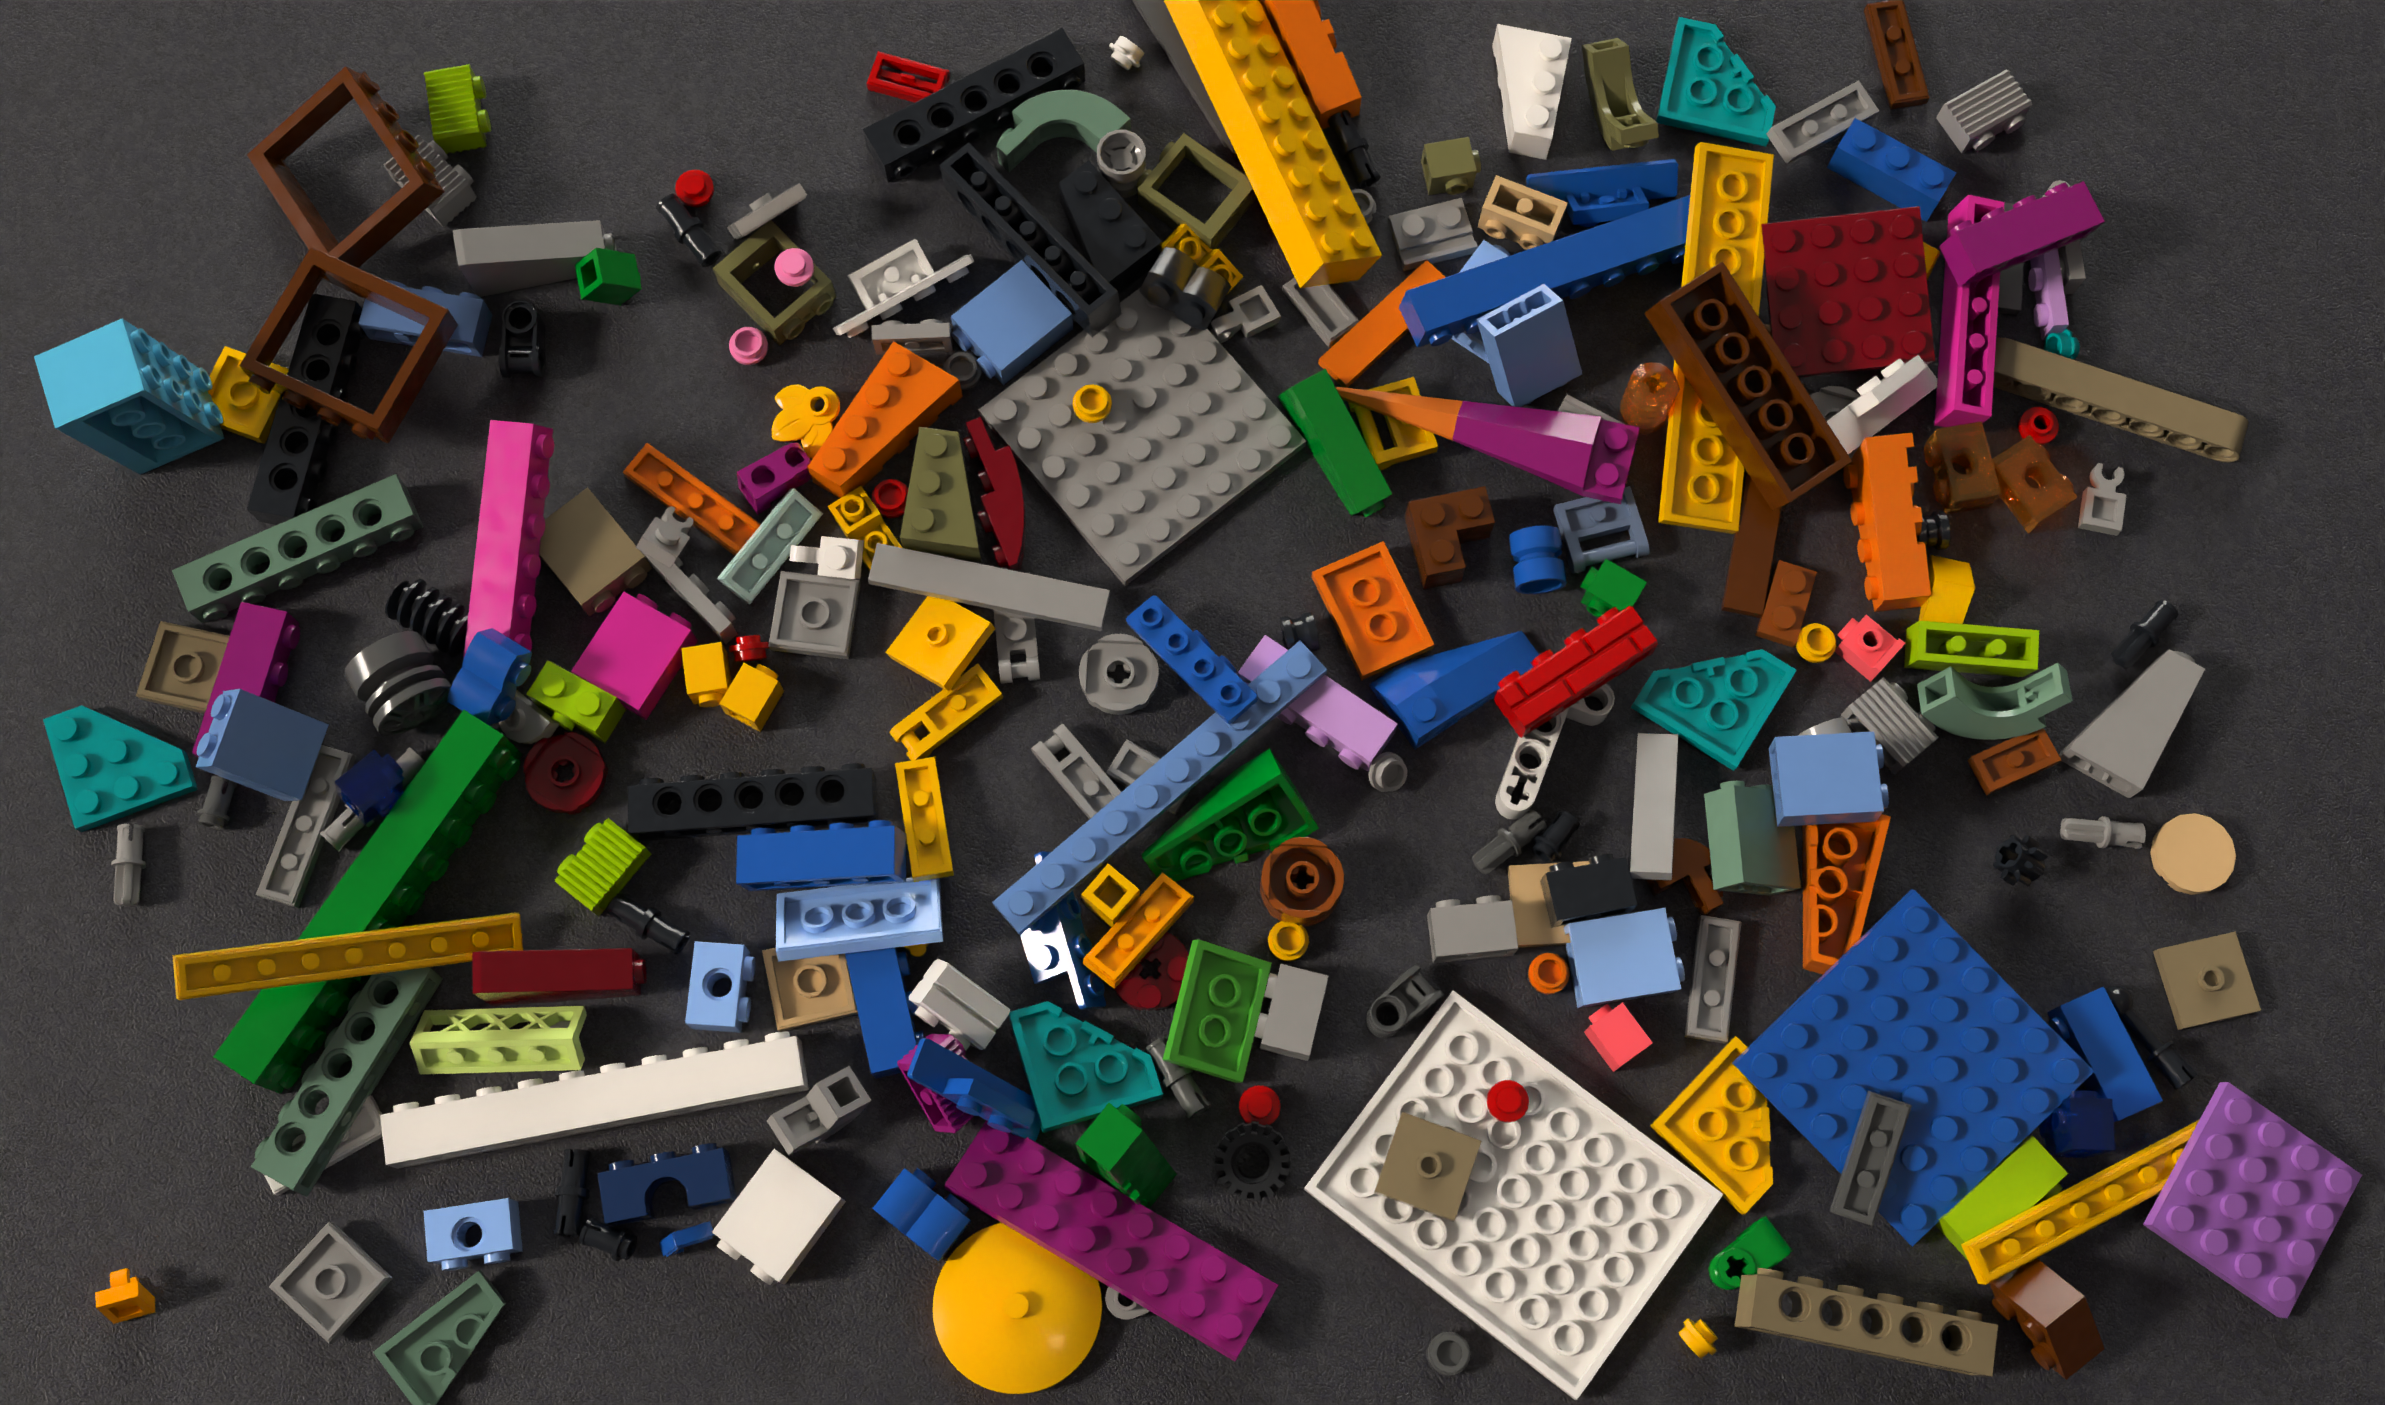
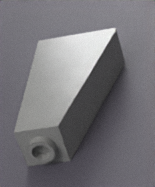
M600 220L453 230L458 266L475 294L479 297L577 278L575 264L592 250L602 248L617 251L613 234H606Z
M2169 649L2157 658L2059 754L2061 761L2125 797L2131 798L2143 790L2205 668L2197 665L2195 660L2188 654Z

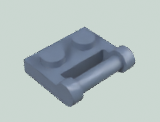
M1630 486L1625 488L1621 505L1584 497L1554 506L1553 511L1566 549L1568 565L1573 574L1585 571L1587 566L1603 563L1605 559L1611 561L1635 555L1636 558L1649 555L1648 540ZM1625 530L1629 532L1630 540L1586 551L1581 550L1579 543L1581 541Z

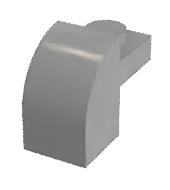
M850 1066L816 1083L804 1098L773 1113L767 1122L790 1156L814 1142L818 1144L838 1132L854 1120L872 1100Z

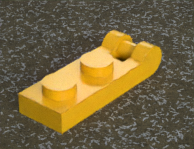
M976 664L959 677L949 692L943 689L891 729L890 735L897 743H903L908 750L906 755L911 761L927 758L934 749L1001 700L1003 695L981 666ZM921 725H924L930 734L920 740L914 732Z

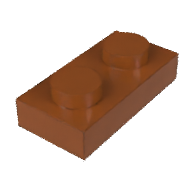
M1781 560L1777 562L1766 596L1763 615L1760 618L1755 636L1792 648L1797 644L1817 574L1816 571Z
M2042 728L2026 735L2011 738L1971 756L1967 762L1987 796L2058 764L2061 758L2045 729Z

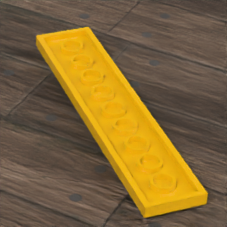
M1700 142L1695 146L1681 287L1723 261L1759 317L1764 265L1761 224H1767L1774 154ZM1674 360L1658 523L1734 534L1739 531L1744 466Z

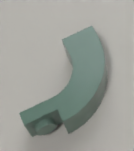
M1078 90L1046 92L1028 99L1012 111L1014 129L1009 128L998 140L996 146L998 162L1010 172L1039 144L1056 137H1070L1080 140L1097 153L1100 139L1107 133L1114 130L1131 131V119L1113 103L1092 93Z
M2059 663L2023 681L2003 687H1985L1974 684L1951 666L1917 684L1921 714L1944 731L1972 739H2006L2038 731L2047 727L2045 721L2046 714L2073 701L2067 670Z

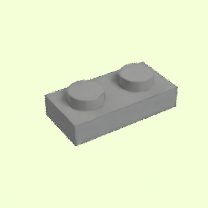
M927 319L921 321L920 324L886 321L881 325H872V342L876 355L885 354L893 341L913 353L953 352V337L951 335L950 323H943L937 319Z

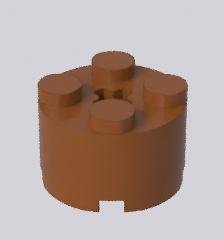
M1309 837L1288 839L1276 847L1264 862L1260 881V892L1264 905L1270 915L1279 921L1291 922L1303 927L1315 925L1327 919L1338 904L1344 884L1343 867L1338 857L1321 841ZM1298 875H1304L1305 881L1310 883L1307 884L1306 889H1298L1297 883H1294Z

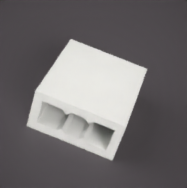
M773 1149L712 1233L721 1239L716 1246L730 1257L738 1260L742 1254L754 1263L750 1271L768 1285H771L774 1280L786 1284L846 1201L776 1149Z

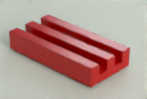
M878 51L867 81V88L873 92L915 103L944 88L946 83L949 82L950 71ZM882 66H886L938 81L937 84H935L932 82L915 78V76L904 73L898 74L881 68Z

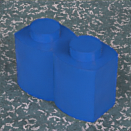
M493 628L477 632L466 651L463 666L452 683L447 702L462 711L469 712L487 725L506 720L516 706L514 697L517 686L522 685L531 672V665L529 663L532 652Z
M904 1168L872 1209L934 1259L941 1262L970 1225L971 1220L965 1216L969 1208L951 1194L946 1199L939 1196L932 1190L937 1183L920 1169L916 1168L913 1173H910Z

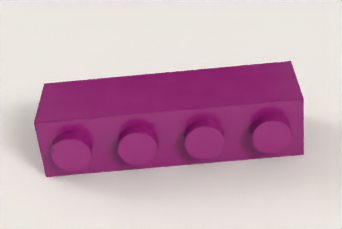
M2083 181L2070 187L2066 183H2061L2048 190L2042 198L2036 199L2035 195H2031L2013 205L2014 209L2005 212L2003 207L1997 208L1981 218L1982 221L1972 224L1971 220H1967L1949 230L1951 236L1939 246V249L1959 288L2086 238L2105 221L2085 182Z
M245 602L240 603L192 754L199 758L197 755L198 744L203 735L209 732L213 717H211L212 706L217 697L223 694V691L242 689L276 703L275 699L278 689L287 680V661L291 649L296 648L300 638L299 622L287 611Z

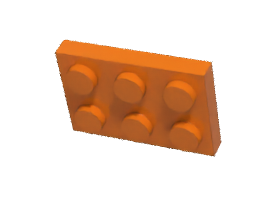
M1384 541L1312 572L1311 577L1361 680L1434 648L1435 644Z

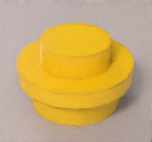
M1099 385L1083 386L1074 395V412L1084 422H1100L1111 412V396L1105 388Z
M1818 623L1809 624L1800 630L1796 649L1805 660L1812 663H1821L1828 660L1835 652L1836 638L1827 626Z
M1278 922L1272 927L1268 936L1270 951L1275 957L1283 961L1299 959L1304 955L1309 944V936L1306 929L1291 922Z
M1687 1318L1683 1322L1685 1327L1678 1332L1684 1342L1701 1359L1708 1353L1711 1355L1715 1354L1717 1349L1713 1343L1718 1338L1702 1319L1694 1323L1690 1318Z

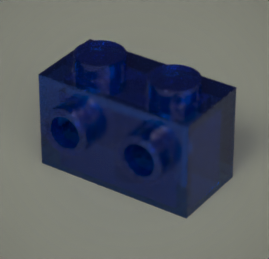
M373 750L335 781L337 795L366 825L378 814L383 818L386 817L404 793V777L402 773L404 771L389 754L381 757Z
M2072 1091L2071 1096L2062 1100V1103L2057 1108H2054L2053 1112L2039 1125L2040 1135L2042 1138H2045L2046 1150L2052 1157L2090 1158L2114 1151L2112 1099L2097 1098L2096 1091Z

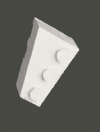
M1497 24L1492 48L1498 70L1497 79L1498 86L1501 89L1502 111L1509 153L1546 160L1553 137L1572 38Z

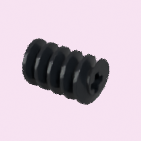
M423 579L415 581L412 585L409 584V581L400 583L388 598L385 607L386 616L397 620L402 627L418 632L427 643L436 644L438 650L442 652H449L450 657L457 656L465 648L468 614L462 618L465 606L458 603L451 608L452 598L447 595L438 600L440 593L439 589L435 587L425 592L427 584Z

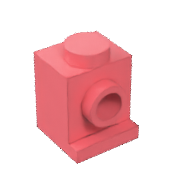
M1866 614L1860 622L1852 618L1838 633L1837 636L1843 641L1835 649V653L1871 682L1903 647L1905 642L1900 638L1898 640L1895 639ZM1863 637L1874 646L1870 647L1864 643Z

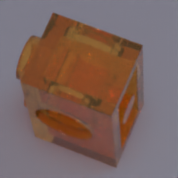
M1982 421L1939 428L1934 431L1924 446V457L1927 465L1933 468L1935 476L1933 485L1936 501L1942 503L1944 512L1952 514L1991 507L2001 495ZM1952 463L1962 465L1967 474L1963 475L1956 472Z
M2030 435L1994 457L1981 472L2028 534L2065 511L2077 498L2071 481L2057 471L2050 462L2047 450L2041 444L2036 443ZM2025 477H2031L2036 480L2039 488L2031 487Z

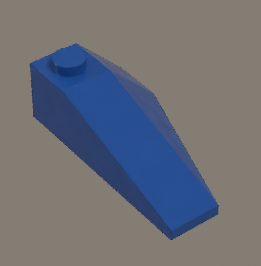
M1519 631L1403 662L1372 682L1369 687L1392 719L1398 723L1397 726L1416 750L1494 698L1497 690L1500 689L1498 683L1504 677L1516 670L1522 675L1532 669L1531 662L1539 653L1525 634Z

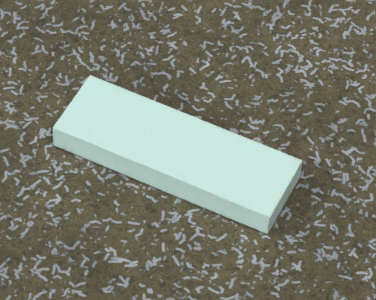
M790 488L718 576L717 580L743 602L751 604L790 556L791 545L798 546L823 513L796 489Z

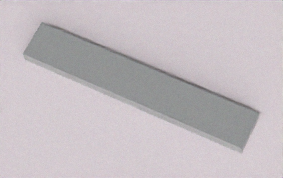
M880 543L876 545L868 582L871 585L1102 631L1110 598V590Z

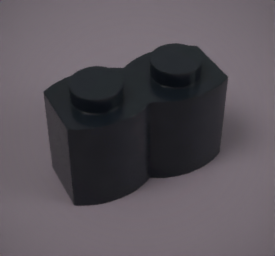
M1165 247L1149 271L1139 291L1154 305L1172 310L1180 320L1189 326L1206 330L1232 286L1217 272L1205 267H1198L1196 262L1182 251Z

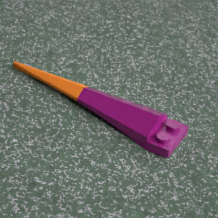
M1336 387L1344 401L1392 417L1487 454L1583 497L1620 505L1622 503L1640 427L1602 420L1601 416Z

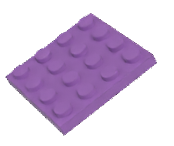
M2220 1082L2143 1225L2276 1317L2288 1318L2362 1174L2231 1083Z

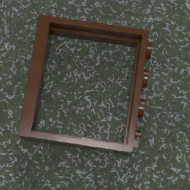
M345 66L250 151L247 156L307 248L313 247L359 268L445 191L435 178L434 172H436V169L427 160L422 159L418 153L419 144L409 132L403 130L397 122L400 117L396 110L388 102L383 101L378 94L380 90L379 85L371 81L366 72L360 74ZM354 98L409 182L344 240L338 243L284 160Z
M311 247L239 366L249 376L248 383L258 387L263 393L270 394L274 390L283 395L282 399L300 410H304L308 406L317 410V415L332 425L338 426L340 422H343L352 427L351 431L365 440L366 438L373 440L375 437L389 444L458 324L448 309ZM321 279L425 326L373 415L269 367Z

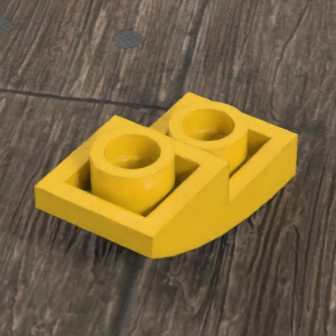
M1186 224L1179 225L1162 243V251L1165 247L1178 249L1191 257L1198 267L1211 269L1223 276L1232 286L1229 292L1243 278L1242 274L1220 249H1210Z
M862 486L828 505L830 512L848 539L864 540L862 561L869 571L877 543L902 548Z

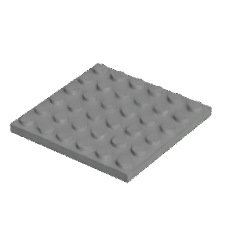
M1140 288L1120 302L1122 314L1093 338L1083 330L978 409L981 418L1005 446L1010 445L1015 458L1124 586L1128 585L1306 446V440L1208 329L1200 330L1189 326L1180 320L1172 310L1154 305L1140 293ZM1099 385L1110 394L1112 408L1110 414L1104 420L1097 423H1087L1076 416L1073 409V398L1075 393L1083 386Z

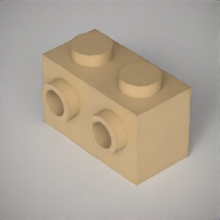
M1496 175L1482 207L1478 228L1483 229L1486 234L1493 238L1509 239L1519 243L1523 249L1528 250L1555 240L1568 203Z

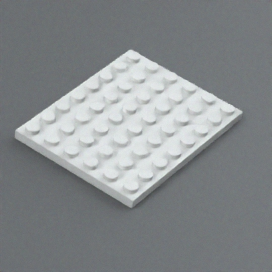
M1455 991L1451 992L1304 1188L1307 1193L1574 1400H1577L1723 1196V1193ZM1503 1080H1512L1524 1087L1529 1097V1106L1525 1115L1511 1123L1498 1121L1490 1114L1487 1108L1486 1100L1489 1090L1496 1083ZM1402 1112L1482 1141L1454 1222L1374 1193Z

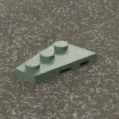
M479 1270L373 1351V1353L412 1405H437L504 1308L506 1302L483 1271Z

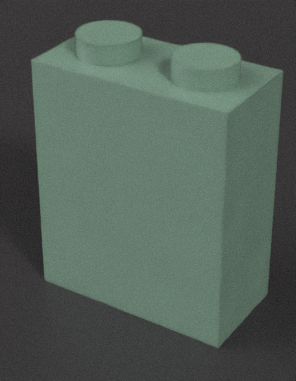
M1727 781L1720 784L1719 790L1704 794L1714 890L1771 896L1801 888L1794 826L1777 827L1772 785L1745 787L1744 781Z

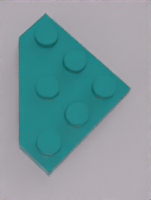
M1679 17L1673 37L1656 122L1766 147L1769 142L1766 133L1773 124L1775 104L1768 95L1764 96L1753 81V74L1739 55H1734L1723 41L1724 35L1716 24Z
M1763 649L1725 659L1721 657L1692 663L1691 666L1671 670L1669 668L1653 671L1631 708L1669 732L1678 734V737L1734 771L1797 670Z
M82 705L43 719L75 829L80 832L198 790L188 754L182 749Z
M1049 1001L1009 1013V1022L1043 1133L1096 1118L1108 1103L1118 1109L1121 1104L1131 1108L1162 1099L1163 1092L1151 1055L1138 1048L1133 1049L1114 1039V1036L1087 1021L1082 1022L1063 1012L1062 1008Z

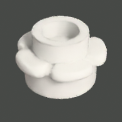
M1120 36L1115 44L1110 43L1109 47L1114 51L1110 57L1121 67L1129 70L1132 65L1137 68L1141 66L1139 61L1145 53L1133 42Z

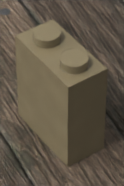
M588 487L545 519V531L540 541L539 556L589 617L595 612L600 613L608 609L615 602V597L626 588L631 589L641 584L647 577V572L652 569L643 553L636 548L633 541Z

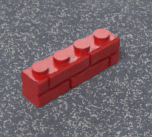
M1628 606L1622 611H1619L1617 607L1608 610L1597 619L1599 625L1588 633L1584 628L1577 630L1564 640L1566 647L1555 654L1551 649L1546 650L1532 660V669L1522 675L1516 670L1498 683L1500 689L1497 690L1494 697L1495 703L1503 715L1508 718L1509 723L1519 737L1523 738L1653 654L1658 646L1657 639L1648 627L1643 624V620L1632 606Z

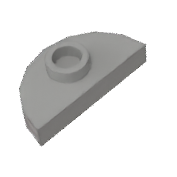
M516 690L514 697L516 701L514 711L506 720L499 722L500 728L508 738L524 744H533L542 738H549L559 726L558 722L552 720L547 713L518 690Z

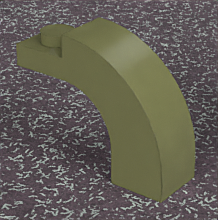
M1619 38L1582 45L1589 98L1597 125L1608 147L1612 151L1623 148H1636L1646 145L1650 139L1659 138L1658 123L1642 110L1636 96L1631 72L1629 45Z

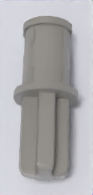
M2101 816L2098 821L2064 818L2060 826V836L2062 839L2094 842L2097 847L2103 849L2108 845L2140 849L2146 837L2143 823L2117 822L2110 820L2106 816Z
M121 824L117 826L116 860L111 862V866L115 868L113 901L116 905L130 907L138 905L140 902L141 870L146 868V862L142 860L145 827L134 824L132 841L128 839L129 824Z

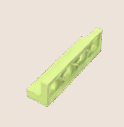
M584 1006L424 1010L410 1041V1046L419 1074L581 1070L585 1057L579 1035L587 1014ZM559 1021H570L568 1028H550V1026ZM520 1022H530V1024L521 1029H509ZM490 1023V1025L481 1030H469L478 1024ZM433 1025H450L441 1031L430 1032Z

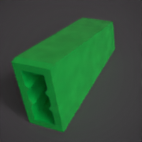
M1323 369L1277 396L1298 432L1306 440V445L1349 514L1354 515L1362 511L1364 517H1367L1384 508L1383 499L1392 495V492L1327 370Z

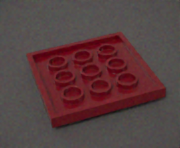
M1920 206L1761 224L1771 337L1797 377L1883 369L1899 358L1905 364L1917 355L1921 357L1925 364L1935 362Z

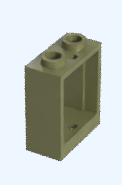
M1183 133L1176 143L1171 141L1166 145L1160 155V162L1153 170H1146L1140 177L1136 186L1138 189V205L1173 230L1179 225L1186 224L1210 249H1216L1254 203L1256 194L1246 175ZM1184 157L1232 189L1205 224L1157 191Z
M770 220L713 267V271L718 284L780 346L785 340H792L803 331L805 323L812 317L825 313L832 306L836 293L832 281L815 264L813 275L810 278L814 285L775 318L749 293L741 283L779 251L783 252L787 249L798 248Z

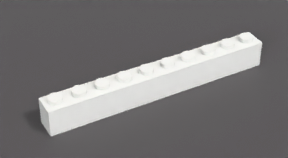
M787 1031L765 1035V1042L750 1045L748 1039L734 1040L724 1043L723 1050L708 1052L707 1047H698L683 1051V1057L667 1060L666 1055H655L641 1059L642 1065L626 1068L625 1063H613L601 1066V1073L585 1076L584 1071L566 1072L559 1075V1081L543 1084V1079L540 1078L524 1080L517 1083L518 1089L503 1092L502 1087L494 1086L476 1090V1097L461 1099L459 1094L440 1096L435 1098L434 1105L419 1107L418 1102L398 1104L393 1106L392 1113L380 1115L386 1165L399 1169L809 1090L802 1041L797 1036L790 1037V1033Z

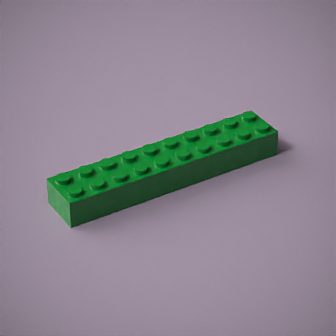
M463 710L298 940L400 927L408 915L415 914L422 906L425 899L424 893L432 881H438L444 875L449 866L448 859L457 847H462L469 840L473 832L472 825L479 815L485 814L491 809L497 798L496 792L504 780L508 781L516 774L521 763L519 759L523 754L502 733ZM371 975L262 989L213 1057L253 1084L281 1094L284 1089H289L295 1084L301 1075L302 1068L300 1067L310 1053L313 1054L320 1049L326 1040V1030L334 1019H339L344 1015L351 1000L350 996L358 985L367 982Z

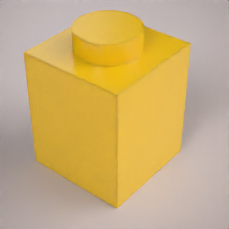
M722 642L681 648L687 695L693 704H699L701 707L719 706L731 685L728 653Z
M743 663L719 704L725 714L761 732L784 690L777 680L778 674L761 664H757L756 668H753Z
M1107 864L1081 896L1083 904L1112 928L1140 897V890L1110 864Z

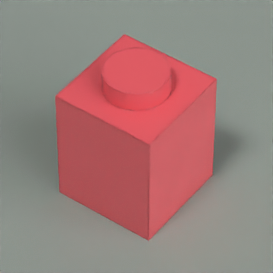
M1623 1002L1614 1009L1607 1003L1588 1017L1592 1025L1584 1031L1613 1072L1653 1043Z

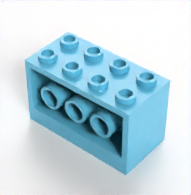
M123 318L34 356L55 429L140 475L224 439L221 426L219 425L223 423V417L218 406L213 402L211 395L208 394V390L212 389L213 386L205 369L192 364L185 356L178 355L163 342H158L147 335L143 329H138Z

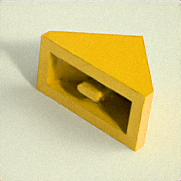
M1930 555L1928 571L1931 596L1921 606L1919 621L1963 624L1975 590L1970 563Z

